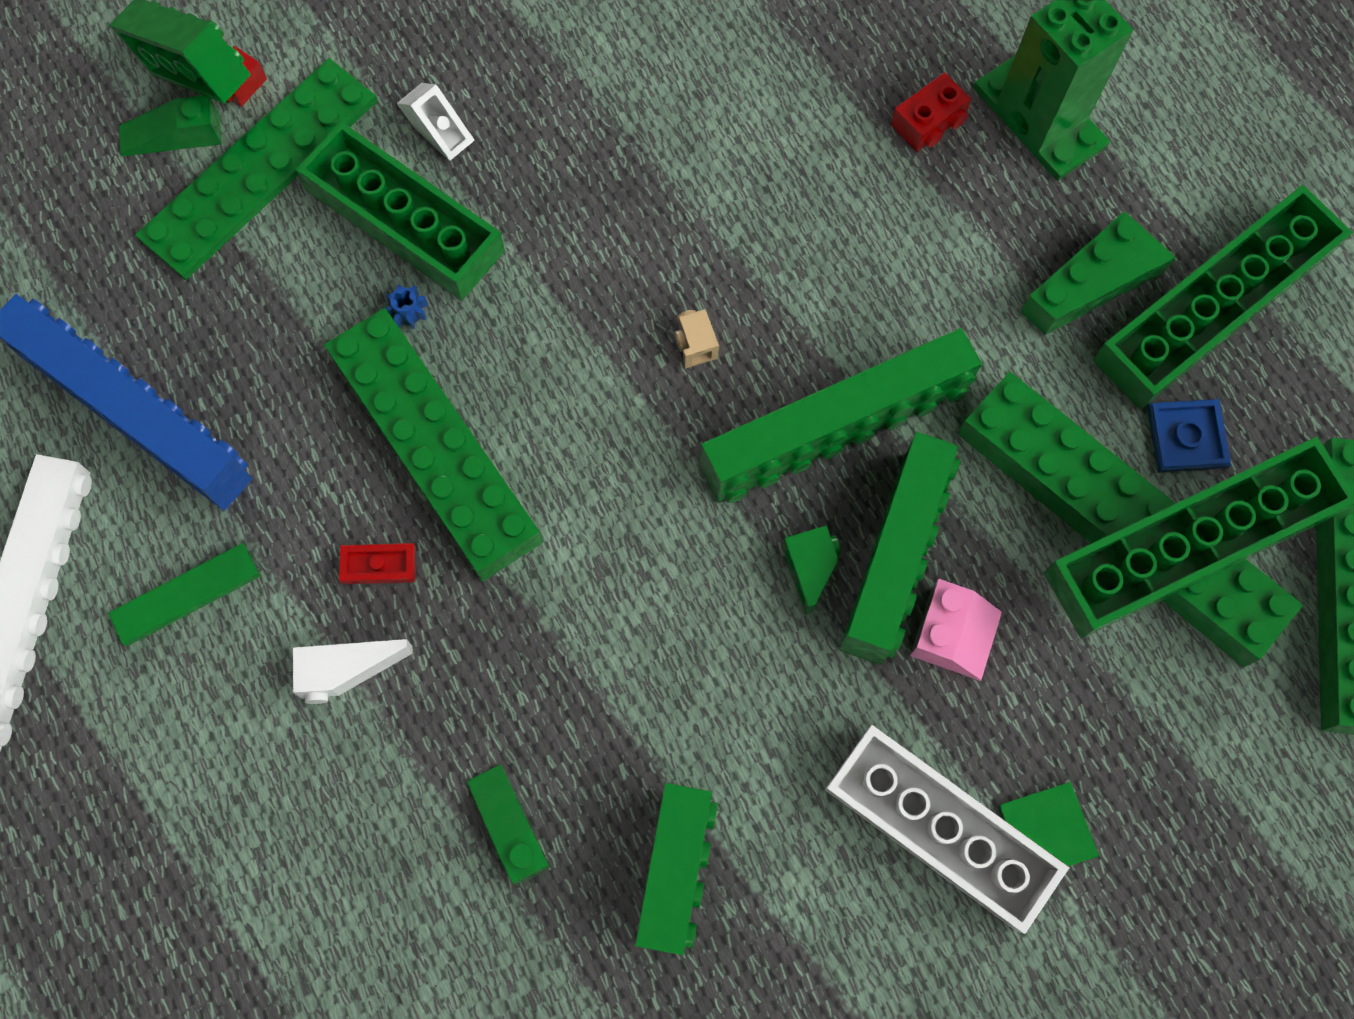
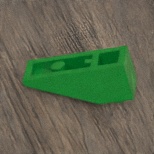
M206 96L174 99L119 125L120 155L123 157L221 145L220 114L212 99Z
M502 764L467 781L512 884L518 886L550 869V863Z

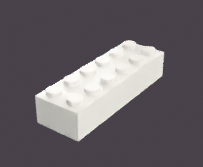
M873 725L867 729L825 788V791L1012 929L1023 934L1027 932L1069 869L1064 863Z

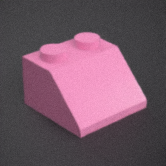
M938 579L931 588L910 656L981 681L1002 612L975 591Z

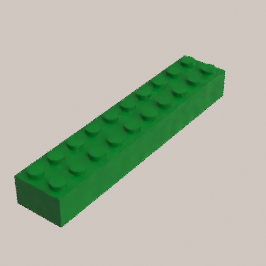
M1011 371L1008 372L965 420L957 434L1091 544L1176 504ZM1247 559L1162 600L1243 667L1259 661L1303 607L1301 602Z

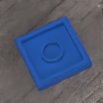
M1219 399L1149 403L1147 411L1158 473L1226 469L1231 466Z

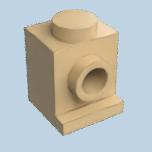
M706 309L697 312L695 310H688L677 316L679 330L674 331V335L680 352L683 351L685 369L718 359L719 344Z

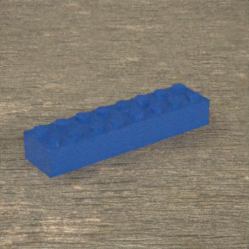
M15 294L0 309V339L10 349L225 512L252 481L253 478L245 470L249 465L238 456L239 453L222 439L218 442L200 422L195 419L189 420L183 415L184 412L167 398L165 400L161 399L149 384L141 378L136 380L129 374V370L114 358L109 360L102 354L103 351L87 338L84 340L76 335L77 332L62 319L58 318L56 320L52 317L50 311L37 300L32 298L28 303L18 294Z

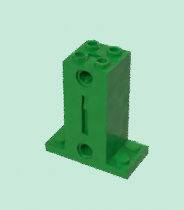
M1054 0L1031 15L1016 55L975 81L973 88L1058 182L1106 149L1111 142L1089 117L1134 29L1106 0Z

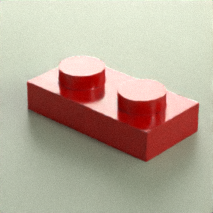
M414 543L340 545L339 581L341 584L415 582L416 546Z

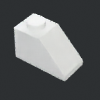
M421 83L397 103L412 126L449 161L474 141V138L436 84Z

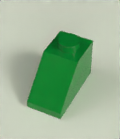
M827 525L786 537L782 546L805 614L811 613L815 608L839 560L838 556H841L838 539L835 535L830 536Z

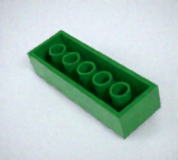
M341 121L296 169L307 192L461 301L505 252L502 235L499 230Z
M917 431L915 432L904 455L839 651L882 665L887 657L893 658L896 650H899L906 629L900 628V624H904L907 615L910 616L917 594L911 593V590H915L918 581L922 580L928 560L923 559L922 556L926 557L929 547H932L939 529V526L934 524L937 523L940 513L943 514L950 495L947 490L951 480H954L961 460L955 458L958 445Z

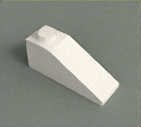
M407 639L293 648V693L301 699L305 698V703L308 704L327 703L328 696H339L413 653L412 645Z

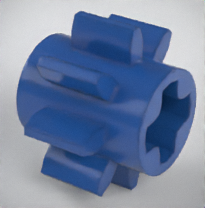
M399 284L392 294L385 295L390 306L385 308L390 316L393 317L398 327L405 324L414 329V323L419 319H427L422 308L428 306V302L425 296H419L415 285L409 289Z

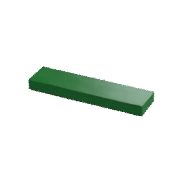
M241 543L108 612L122 644L128 647L261 577V574L247 546Z

